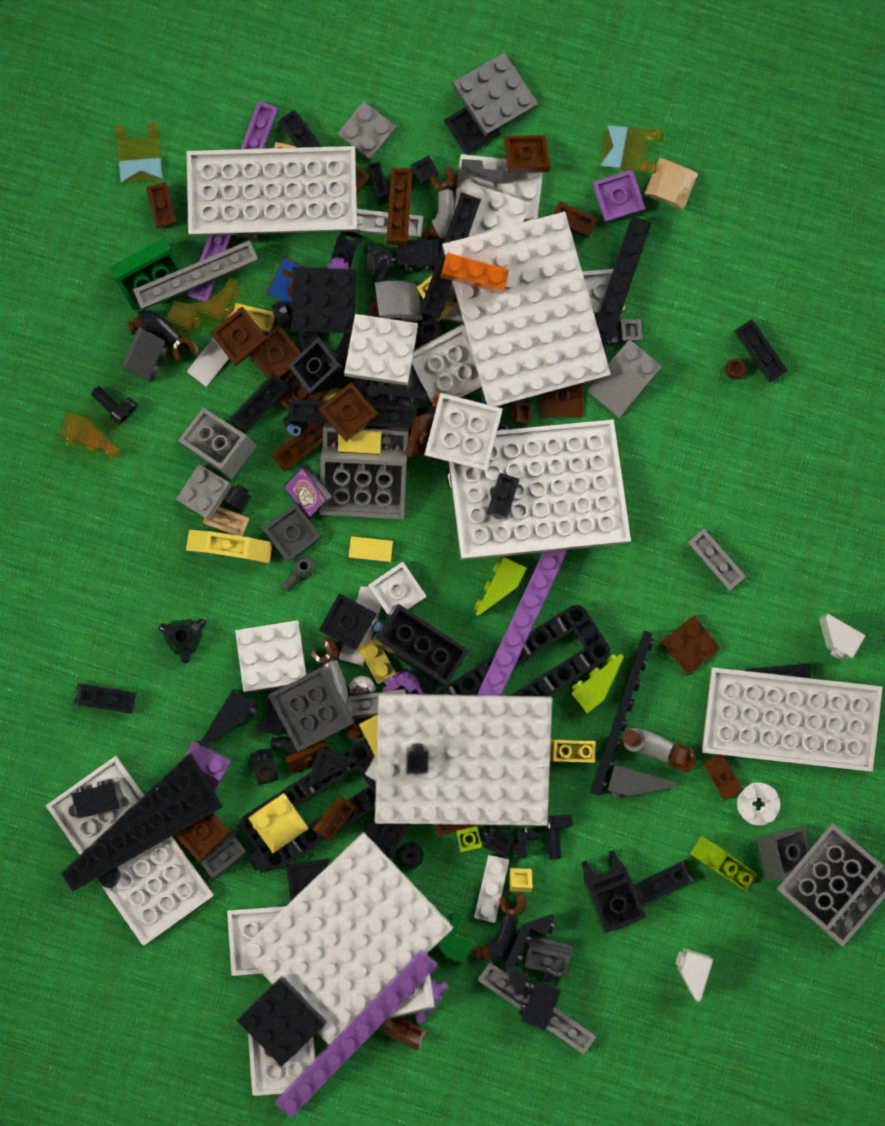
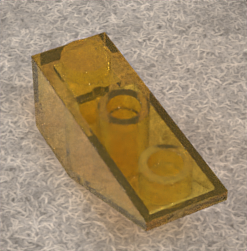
M70 412L66 413L59 434L64 439V443L76 446V443L84 445V449L96 452L99 449L105 451L104 455L116 458L119 455L123 457V453L88 418Z

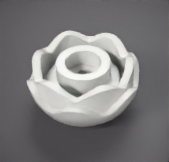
M357 676L349 684L350 692L355 693L357 696L375 692L373 681L365 676Z

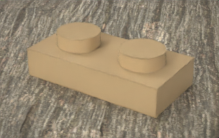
M219 507L210 521L204 518L202 523L232 535L244 536L250 518Z

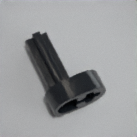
M100 385L92 390L91 395L111 414L110 418L117 425L124 423L138 408V404L131 397L118 404Z
M572 815L547 816V825H543V828H547L549 859H561L559 828L573 826Z

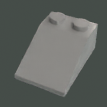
M629 339L608 364L611 375L596 379L587 391L620 418L656 376L662 366Z
M204 407L178 440L231 480L257 447L248 436Z

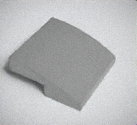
M403 281L375 282L379 317L385 319L401 318V321L423 320L422 313H419L421 305L417 284Z

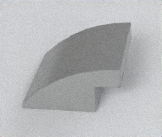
M324 423L320 481L332 498L320 510V515L404 519L408 460L405 451L408 444L409 429L366 426L362 430L382 431L380 454L338 452V433L331 424Z
M832 823L777 890L843 947L885 898V869L882 868L883 865Z

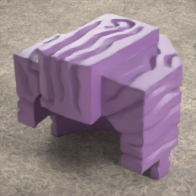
M405 668L384 681L386 687L383 688L384 692L405 689L408 691V694H424L411 669Z

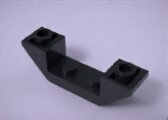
M552 914L523 924L505 961V972L514 995L518 997L521 996V993L525 994L527 992L530 982L527 981L529 975L514 969V966L518 967L522 960L523 954H520L523 946L527 947L532 936L528 934L529 931L545 937L547 933H552L556 924L553 921L555 916Z

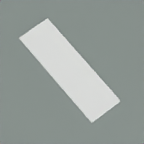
M212 338L187 372L207 387L229 358L215 339Z
M369 587L360 588L356 602L377 613L360 646L371 640L373 635L372 627L381 609V604ZM343 644L339 659L363 666L365 660L359 649L356 651Z

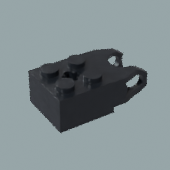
M614 849L608 852L610 869L605 875L596 874L589 866L587 860L581 862L584 871V885L603 934L646 918L631 877L625 865L617 858ZM613 900L621 902L622 907H619L620 911L613 909Z

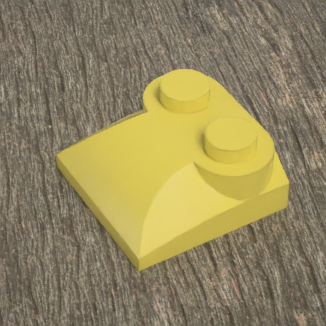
M285 793L249 817L253 827L258 831L273 853L309 829Z

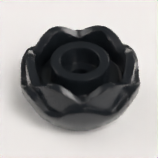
M277 301L272 305V308H274L273 315L278 319L277 324L279 326L286 327L291 322V311L286 303Z
M415 842L402 844L397 852L398 862L407 869L418 867L424 857L422 848Z

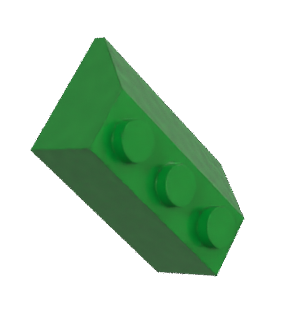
M165 237L109 267L133 311L140 307L133 289L182 269Z

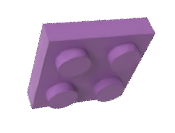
M633 170L592 182L605 223L645 211Z

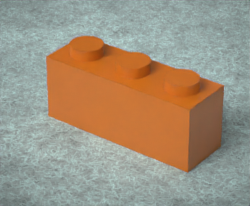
M447 252L440 277L502 294L510 270Z

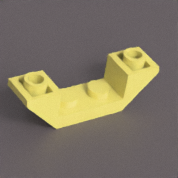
M189 530L186 551L217 554L270 564L273 543L243 536Z

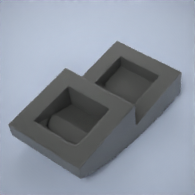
M462 159L461 168L467 173L488 182L502 184L503 170L482 169V160Z
M641 319L620 320L612 342L601 339L602 344L625 343L629 339L632 342L642 341Z

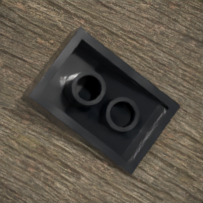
M232 689L199 745L201 747H208L246 723L248 719L253 720L259 710L256 708L258 703L241 692Z

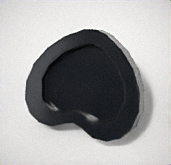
M424 675L419 677L417 680L424 693L423 695H433L435 691L433 687L434 682Z
M114 868L98 877V881L103 887H115L120 880L121 873L118 868Z

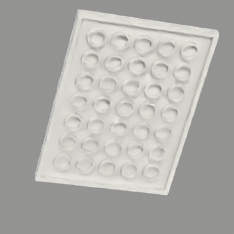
M565 212L442 245L445 257L448 252L510 270L502 294L452 281L487 405L496 407L611 375Z
M614 419L499 430L496 433L487 471L449 462L461 560L618 545L631 542ZM499 472L520 479L507 520L487 514Z
M378 694L375 823L547 825L552 698L536 696ZM413 743H423L424 746H428V774H406V746H411Z
M363 832L254 936L241 951L272 984L283 976L327 1021L318 1031V1034L330 1044L420 950L427 953L453 929V926Z

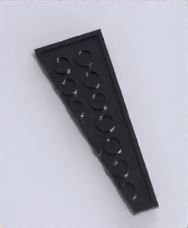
M192 752L177 763L62 871V876L72 892L223 807Z

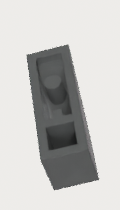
M613 765L607 790L611 791V796L623 799L624 795L631 796L676 787L677 782Z

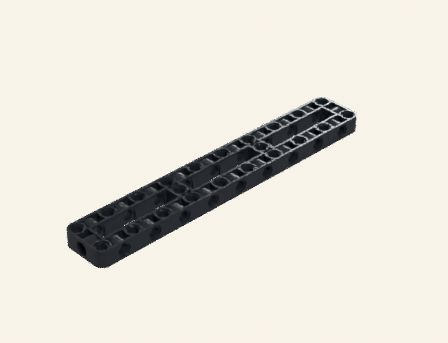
M570 606L531 631L515 667L571 631L575 632L584 649L511 696H522L525 691H529L536 697H549L609 657L610 647L583 606ZM573 610L581 612L582 619L576 622L571 619L570 614ZM537 633L546 635V642L544 644H537L534 637ZM595 646H602L604 648L605 654L603 657H596L593 650ZM495 655L433 695H477ZM561 668L569 671V678L567 680H560L558 678V671ZM471 678L474 680L475 687L472 690L463 688V681L465 679ZM366 737L340 753L357 758V761L331 775L328 782L320 781L311 787L308 786L311 776L310 772L243 816L241 825L268 868L272 870L280 869L325 840L320 834H318L315 841H309L306 837L307 831L317 825L323 817L321 816L307 825L308 830L274 852L281 856L279 864L271 862L270 856L273 852L258 831L248 826L247 820L282 794L291 793L295 798L292 805L296 808L358 768L368 787L348 799L356 807L354 815L348 818L339 830L375 808L376 781L365 775L375 755ZM358 747L366 749L367 756L364 759L356 757L355 751Z

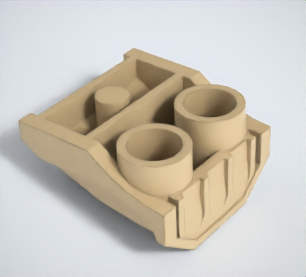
M659 158L644 195H650L651 198L664 201L672 207H680L679 210L683 211L698 173L671 161Z

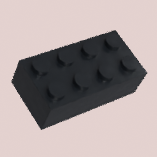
M399 603L392 607L371 640L440 687L448 686L469 652L467 648Z

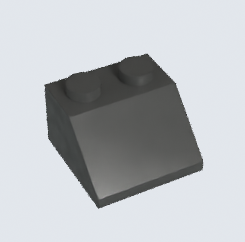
M139 327L122 367L128 373L151 382L152 378L156 379L160 371L158 365L161 359L164 360L167 356L168 344L161 338Z
M805 826L776 831L756 838L766 879L786 878L811 849Z

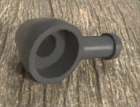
M309 557L298 558L294 563L295 572L281 586L289 592L290 588L301 577H310L315 571L313 560ZM302 563L308 564L306 570L300 569Z

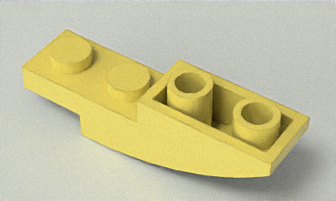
M550 740V761L595 762L596 741Z

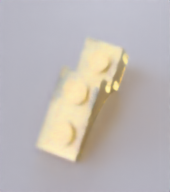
M229 278L225 287L217 295L204 302L187 304L174 301L166 320L171 325L190 333L193 332L194 328H198L201 321L200 314L223 323L231 315L232 307L230 306L233 299L237 300L241 289L238 288V281Z

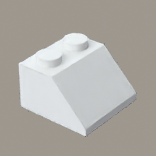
M829 614L821 616L819 621L826 647L832 651L830 654L839 660L853 658L865 635Z
M684 948L683 952L678 953L676 964H678V970L692 997L700 1002L713 959L708 955Z

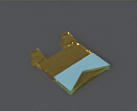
M156 122L148 124L150 138L126 140L125 127L123 125L115 127L121 183L163 179L159 127Z
M607 125L600 166L656 173L657 165L652 161L643 162L647 139L661 141L663 133L660 129H640Z

